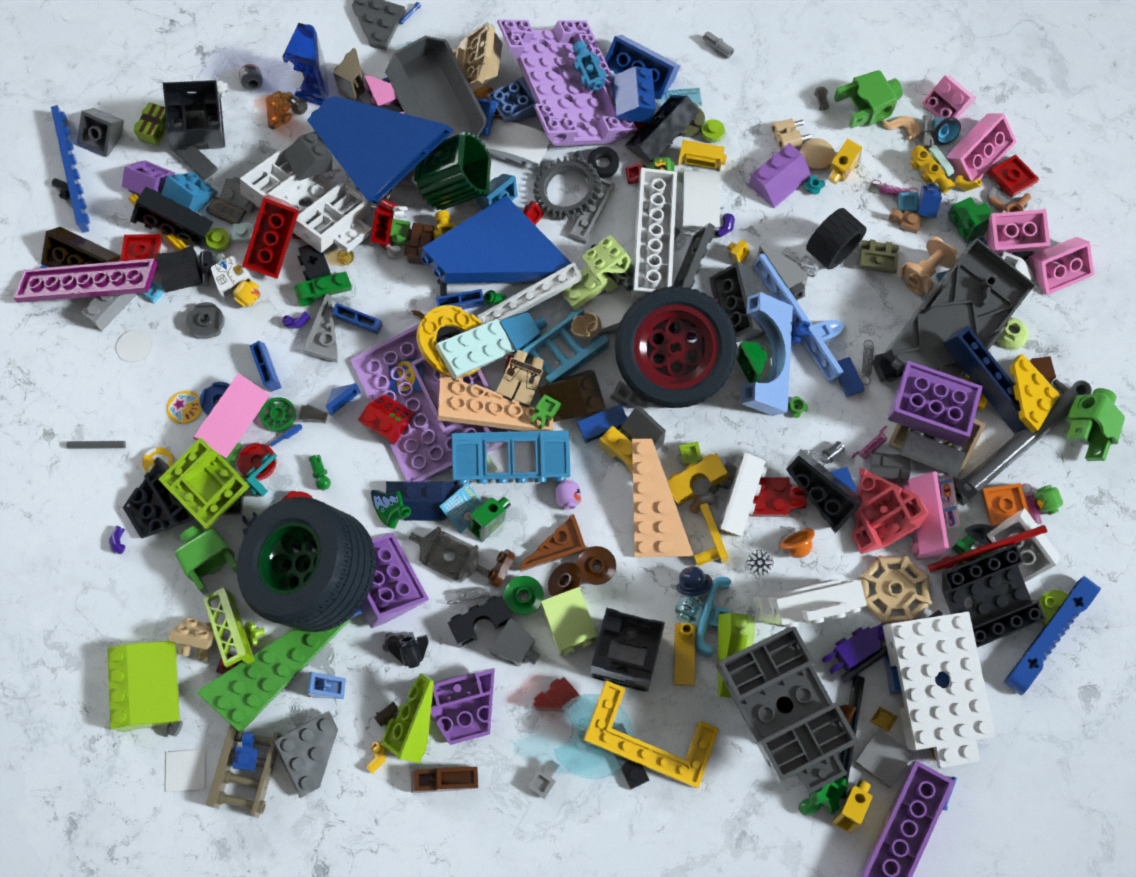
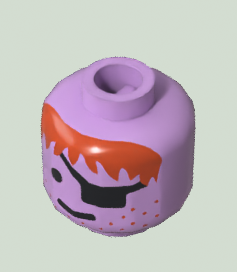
M573 480L560 481L559 485L555 488L557 504L564 507L565 510L576 508V505L582 499L579 485Z

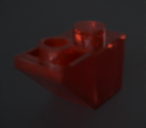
M565 677L561 680L557 678L549 685L550 689L545 694L542 691L534 698L533 707L539 711L566 712L580 699V694Z

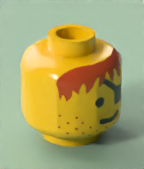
M242 280L233 291L235 296L233 299L244 308L246 306L252 307L261 296L258 290L259 286L252 280L250 282Z

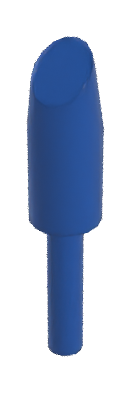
M298 424L285 431L283 436L270 443L271 447L285 438L289 439L303 428L302 425Z

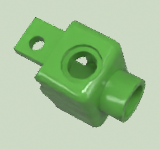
M195 525L181 534L180 539L184 545L175 550V556L185 575L195 583L203 595L209 591L201 578L210 574L214 575L222 569L226 562L229 563L230 567L237 574V562L234 559L235 553L215 528H209L204 532L200 525Z

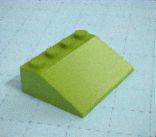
M176 642L134 643L107 648L110 729L126 732L180 722Z

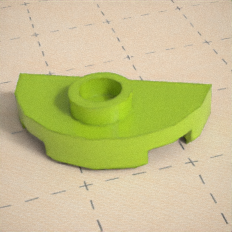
M1051 590L1044 593L1038 599L1046 619L1041 622L1044 626L1047 625L1069 595L1062 590Z

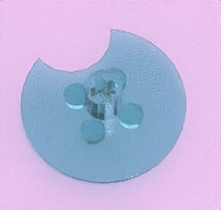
M600 694L580 695L567 702L561 708L570 716L572 734L570 740L564 746L554 749L558 760L568 771L586 779H600L610 776L618 771L627 761V759L583 741ZM619 705L611 728L633 737L631 721L625 710Z

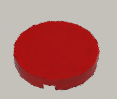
M260 443L246 446L239 454L240 457L237 464L240 472L248 478L246 474L253 467L258 469L262 465L260 461L268 453L272 456L274 451L268 445ZM277 458L255 477L258 481L268 478L274 472Z

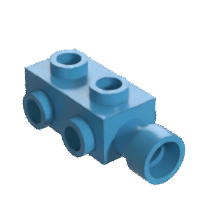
M584 41L576 42L572 47L576 55L574 67L576 72L581 74L580 80L582 85L587 87L588 92L601 89L605 86L607 76L604 68L600 69L599 67L600 60L598 55H594L592 51L587 52L588 48Z

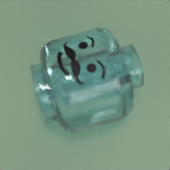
M681 595L674 609L677 614L676 617L685 623L697 621L704 608V604L700 600L701 597Z

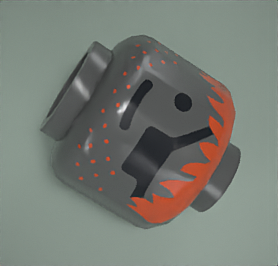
M246 64L239 70V79L243 88L252 91L262 86L263 77L259 67L253 64Z

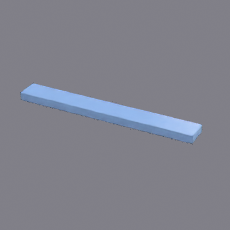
M765 253L760 254L752 264V267L771 296L793 306L792 324H800L803 321L810 322ZM810 322V327H807L805 330L811 332V336L801 337V341L828 382H835L844 371Z

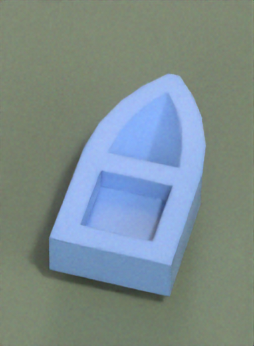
M827 320L813 326L822 340L827 342L839 335L845 324L837 320Z

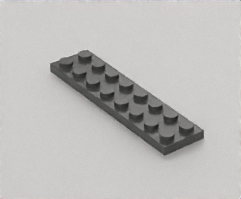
M708 223L693 235L673 286L693 287L695 283L694 276L702 266L700 264L701 259L708 252L706 247L714 237L713 230L715 226L711 223ZM675 323L669 325V331L674 334L676 329ZM655 334L652 340L657 345L661 344L663 336ZM656 353L653 358H657L661 353Z

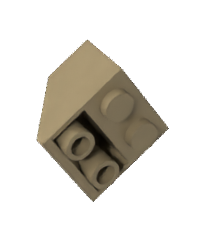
M352 48L345 55L340 65L335 67L333 74L339 94L355 101V98H360L364 93L365 88L363 86L364 80L357 51L355 48Z

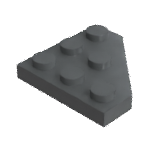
M354 0L352 4V9L370 46L386 50L400 23L399 21L406 11L405 6L385 0Z
M330 711L324 712L272 741L299 798L320 788L338 732Z

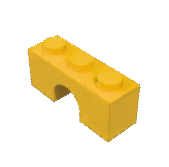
M612 426L600 438L599 447L613 459L618 457L628 468V472L633 476L632 442Z
M717 453L714 455L709 454L698 464H691L686 467L684 472L676 473L669 477L667 482L670 491L679 506L697 497L693 491V484L697 479L707 478L712 486L715 487L730 478Z

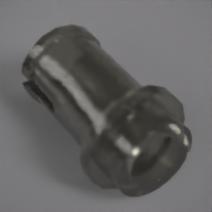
M818 87L814 92L820 111L822 107L823 111L830 108L827 97L828 90L825 87Z

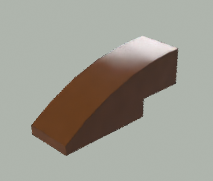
M445 767L411 771V793L478 788L477 767Z

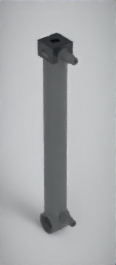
M1055 379L1053 384L1062 395L1058 397L1039 430L1034 433L1028 428L1020 430L962 480L952 475L956 499L963 506L969 502L980 490L1069 414L1076 396L1080 395L1077 391H1080L1082 395L1091 394V385L1086 381L1079 380L1068 389L1062 382Z

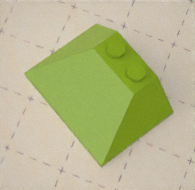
M201 437L159 478L160 482L207 530L250 487L247 481Z

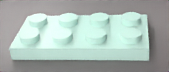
M497 319L435 345L453 379L502 359L516 351Z

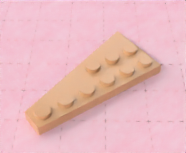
M440 373L437 420L518 431H553V418L551 421L546 419L545 426L542 429H539L541 421L536 420L533 424L530 423L531 417L536 414L534 407H525L520 405L517 400L513 399L510 401L503 398L502 394L477 384L470 385L463 382L462 378L457 377L453 379V377Z
M632 439L634 557L694 556L653 440Z

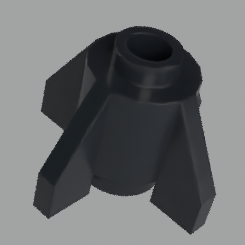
M409 632L407 637L399 641L400 645L398 641L389 642L387 644L389 652L404 666H408V668L418 667L424 659L429 643L427 635L418 636L417 640H415L413 632Z

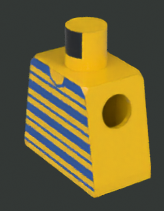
M859 780L857 786H852L846 793V797L843 798L839 806L840 808L832 820L834 825L850 834L861 825L873 798L868 793L871 787L868 782Z

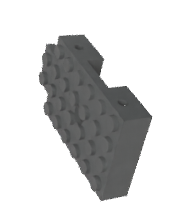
M791 627L719 661L716 668L777 784L797 775L806 793L810 794L847 775L837 754L854 746L859 741L838 703L833 704L813 668L815 661L796 627ZM781 697L789 698L793 704L792 711L787 714L781 713L776 707L777 700Z

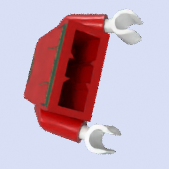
M384 199L381 202H377L370 242L378 243L387 250L389 257L400 256L398 254V251L401 250L400 246H391L392 244L389 242L393 215L395 217H406L404 210H408L406 206H397V204Z

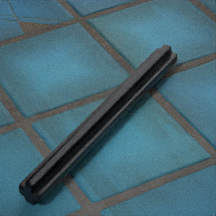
M859 675L853 678L849 705L857 707L849 723L855 736L865 678ZM854 746L840 753V761L847 772V775L843 776L846 779V786L848 785ZM843 792V796H840L841 799L846 797V792Z

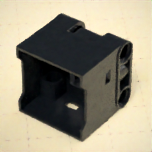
M217 81L162 82L166 131L171 150L187 149V144L191 146L207 145L208 143L209 148L225 147L222 104ZM185 109L186 111H203L205 129H188ZM212 121L218 122L216 125H211L210 123ZM176 123L182 124L180 127L174 126Z
M606 607L590 669L591 677L648 692L665 622L645 619ZM634 631L637 633V637L630 639L626 633ZM611 641H618L617 643L639 649H647L643 666L608 657ZM623 669L627 673L619 672L618 670Z

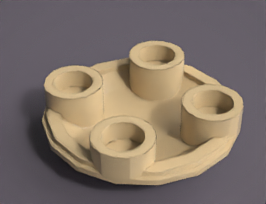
M820 138L807 140L799 151L810 170L831 166L835 157L832 145Z

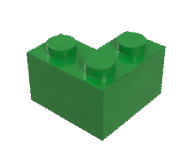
M969 197L953 204L948 212V218L956 226L959 236L967 243L985 235L990 214L993 213L986 202L976 205L973 199Z

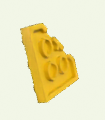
M1020 354L1015 358L1009 369L1010 374L1014 375L1016 385L1013 386L1015 399L1020 404L1019 419L1034 433L1039 430L1060 394L1023 354Z

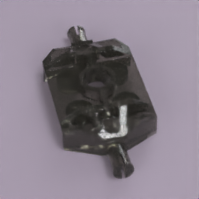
M437 527L425 537H421L413 532L409 536V540L420 546L419 562L459 583L465 581L473 573L487 577V574L490 572V570L478 564L479 548L477 545L473 546L442 531L440 527ZM453 552L455 558L452 561H446L444 559L446 553Z

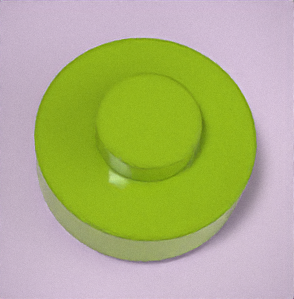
M710 119L702 125L701 135L707 142L715 143L723 138L725 127L719 120Z
M214 228L208 232L206 242L212 251L222 252L230 246L231 237L225 229Z

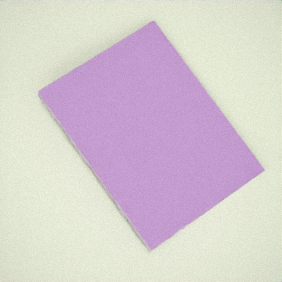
M419 324L350 359L370 403L384 394L415 412L395 445L389 442L406 481H427L453 469L452 433L512 432L511 429L437 420L440 372L426 362L419 350L417 343ZM442 337L440 341L449 339V337ZM419 358L411 362L410 365L423 391H414L412 384L409 382H402L399 385V393L395 394L389 390V366L397 365L399 360ZM422 363L424 370V382L416 367ZM396 366L391 370V377L394 381L401 382L406 378L407 374L403 367ZM481 368L472 375L459 377L465 383L470 385L477 384L491 390ZM403 370L402 377L394 378L395 371ZM409 385L411 387L410 392L401 393L403 386ZM486 442L487 453L507 445L508 442Z

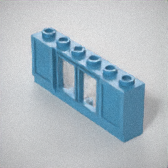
M569 430L452 433L453 481H457V484H466L467 482L469 483V480H476V484H488V480H496V483H508V479H515V483H526L527 479H535V482H546V478H554V482L566 480V478L570 477Z

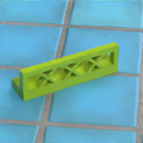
M223 587L204 597L205 607L224 666L229 667L240 660L246 664L254 662L255 659L233 594ZM219 597L220 603L217 609L213 608L210 602ZM220 613L226 617L222 625L216 622ZM225 630L231 632L228 642L222 640ZM230 648H236L237 655L228 659L227 654Z

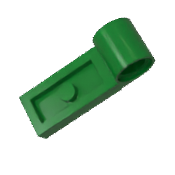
M346 271L300 282L294 286L300 306L311 305L315 299L325 297L326 294L334 295L352 290Z

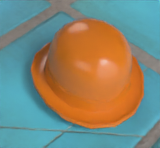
M811 528L799 530L782 540L778 548L785 549L793 558H803L813 549L812 539L815 536V531Z

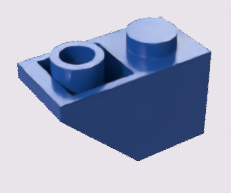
M933 184L922 185L918 202V215L937 217L942 200L941 191L937 188L938 186Z

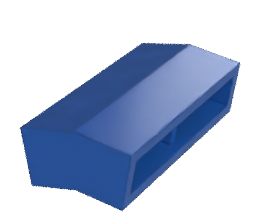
M482 289L436 297L438 307L448 304L461 307L464 310L485 306Z
M338 303L335 304L332 312L336 319L377 335L383 326L381 320ZM342 312H344L346 314L354 316V319H351L341 314ZM361 319L372 323L373 327L360 322Z
M257 341L249 347L263 385L269 388L271 392L282 388L265 343ZM260 353L262 354V357H263V359H264V362H262V360H261ZM266 371H268L271 380L268 379Z
M619 404L576 423L586 444L602 437L612 426L620 430L627 416L622 404Z

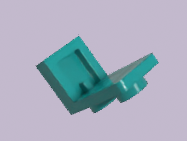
M268 453L260 461L262 465L258 469L253 467L246 474L248 476L246 481L250 485L248 489L256 497L258 495L263 497L268 490L255 477L277 457L276 453L272 456Z

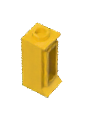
M683 140L678 166L685 163L719 169L720 171L721 165L726 163L727 154H724L725 147Z

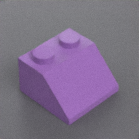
M144 160L124 167L122 187L128 189L131 193L141 194L144 188L148 187L161 194L167 176L175 175L176 172Z

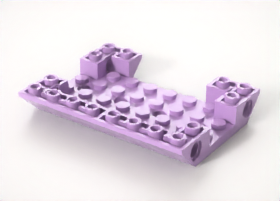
M497 20L507 47L517 60L536 102L534 108L543 129L554 146L614 144L638 130L634 121L615 118L613 76L587 20H558L553 30H533L529 20ZM578 41L586 43L587 52L592 51L594 55H598L600 60L599 67L600 69L604 68L606 72L605 86L599 90L588 92L587 87L581 83L580 72L577 73L575 70L574 62H576V55L572 47Z

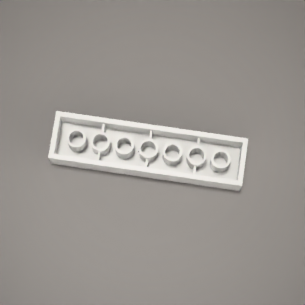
M641 168L638 180L631 302H636L639 298L653 290L672 286L677 172Z

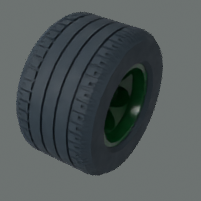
M294 497L284 499L263 511L245 534L237 561L239 588L249 607L268 621L305 632L330 630L350 619L362 606L366 597H368V593H370L371 586L373 585L374 573L376 572L375 549L365 527L350 514L314 498Z

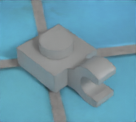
M552 760L544 772L538 769L527 787L545 799L556 783L551 777L558 769L559 764Z

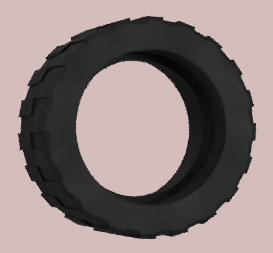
M839 208L829 215L815 230L808 240L806 250L828 270L833 269L841 264L859 245L866 234L867 228L845 208Z

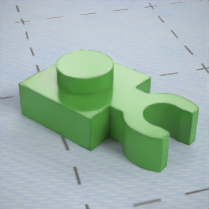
M544 394L535 407L534 412L536 414L531 417L530 423L533 424L534 421L539 420L541 421L539 429H542L545 426L546 419L552 420L559 410L561 403Z

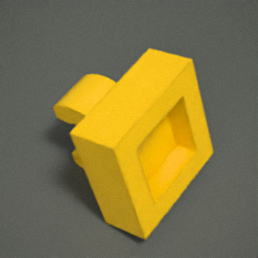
M742 239L737 244L731 242L727 246V249L731 250L729 255L732 256L733 263H742L750 254L747 242Z

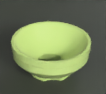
M1010 317L996 343L1004 349L1017 350L1026 343L1028 329L1021 320ZM1009 326H1016L1019 329V333H1011Z

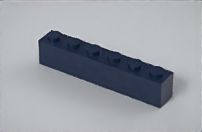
M968 325L954 332L943 343L972 381L983 386L981 392L1013 432L1027 428L1019 419L1018 412L1021 409L1019 401L1015 399L1013 389L1015 384Z

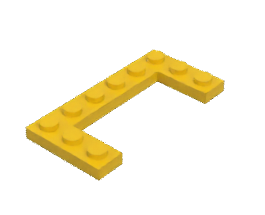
M605 681L583 741L684 784L699 788L719 729L698 721L685 759L611 728L625 688Z

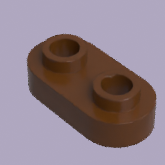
M508 549L500 551L496 558L497 563L487 577L490 585L495 588L501 585L514 560V552Z

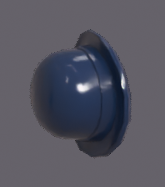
M696 566L687 567L679 575V583L676 586V590L685 596H699L705 594L711 588L712 578L708 574H704Z

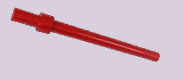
M1042 525L950 557V555L946 556L941 561L927 565L930 573L943 568L949 569L954 567V564L1047 533L1048 531L1046 526Z

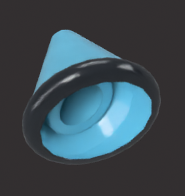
M954 117L934 119L935 142L940 145H946L953 142L959 136L961 123L958 119Z

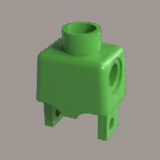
M877 70L854 77L852 83L837 88L834 100L839 102L849 97L852 99L859 111L851 116L849 126L852 129L865 123L867 126H871L890 117L893 114L897 100L902 97L903 92L901 84L896 78L887 81L883 73Z
M1097 388L1092 394L1076 396L1066 418V421L1070 424L1066 438L1069 441L1084 440L1089 444L1085 456L1087 461H1105L1110 445L1118 444L1125 416L1115 405L1116 394L1109 389Z

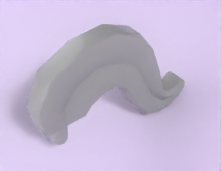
M1000 186L998 188H991L987 196L988 200L994 196L1007 206L1011 203H1018L1022 198L1005 199L1000 191Z

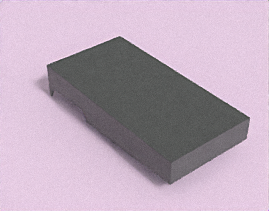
M975 238L965 248L882 356L892 363L891 366L897 371L901 370L903 372L907 361H911L963 379L966 374L965 370L943 343L954 332L968 325L987 350H989L1002 334L1006 322L1036 284L982 241Z

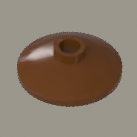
M589 547L578 557L577 565L582 570V579L589 584H605L612 579L616 572V559L604 547ZM597 564L600 566V569L594 570L593 566Z
M572 562L559 565L549 578V593L552 596H556L580 587L582 582L581 568Z

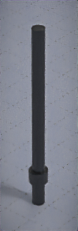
M937 610L927 618L943 616L940 610ZM884 646L840 676L841 681L845 684L888 654L887 646Z

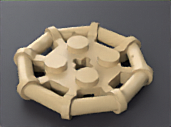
M880 555L859 576L867 605L865 607L884 625L886 623L916 620L932 604L928 580L930 577L918 568L908 556L882 557ZM888 565H900V569L892 570L888 568ZM906 567H907L915 576H917V578L914 579L913 577H911V576L905 571ZM881 568L883 573L878 579L873 577L872 575ZM869 583L875 586V595L870 596ZM918 583H921L922 596L917 595L915 587ZM891 585L893 587L899 586L898 591L900 594L892 593ZM878 600L886 608L884 613L873 603L874 601ZM915 600L919 604L911 612L908 606ZM891 610H893V611L903 610V613H904V615H890V614H891Z

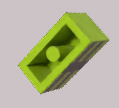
M148 102L146 108L142 110L139 121L134 125L133 131L138 140L158 146L166 131L164 106Z

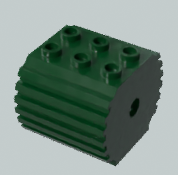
M468 131L445 139L415 167L414 181L418 185L419 193L423 195L422 198L427 200L429 205L432 204L431 207L437 210H446L486 195V191H489L491 169L489 151L485 149V144L481 143L480 138L477 139L475 134L472 135Z

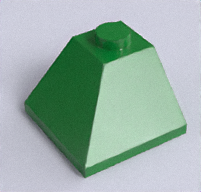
M742 342L739 345L736 360L749 384L759 382L767 359V353L763 347H760L758 342Z

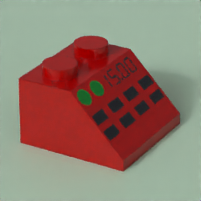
M383 394L366 406L358 421L365 428L395 445L415 412Z

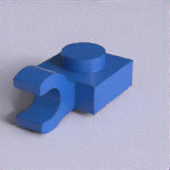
M243 732L242 748L236 747L233 769L255 771L258 749H252L255 734Z

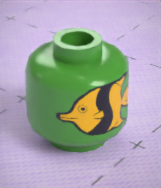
M657 157L653 159L652 164H649V169L675 172L674 161H671L669 157Z
M1052 485L1036 489L1037 493L1034 494V501L1040 512H1047V515L1059 512L1058 508L1063 505L1059 489L1052 487Z

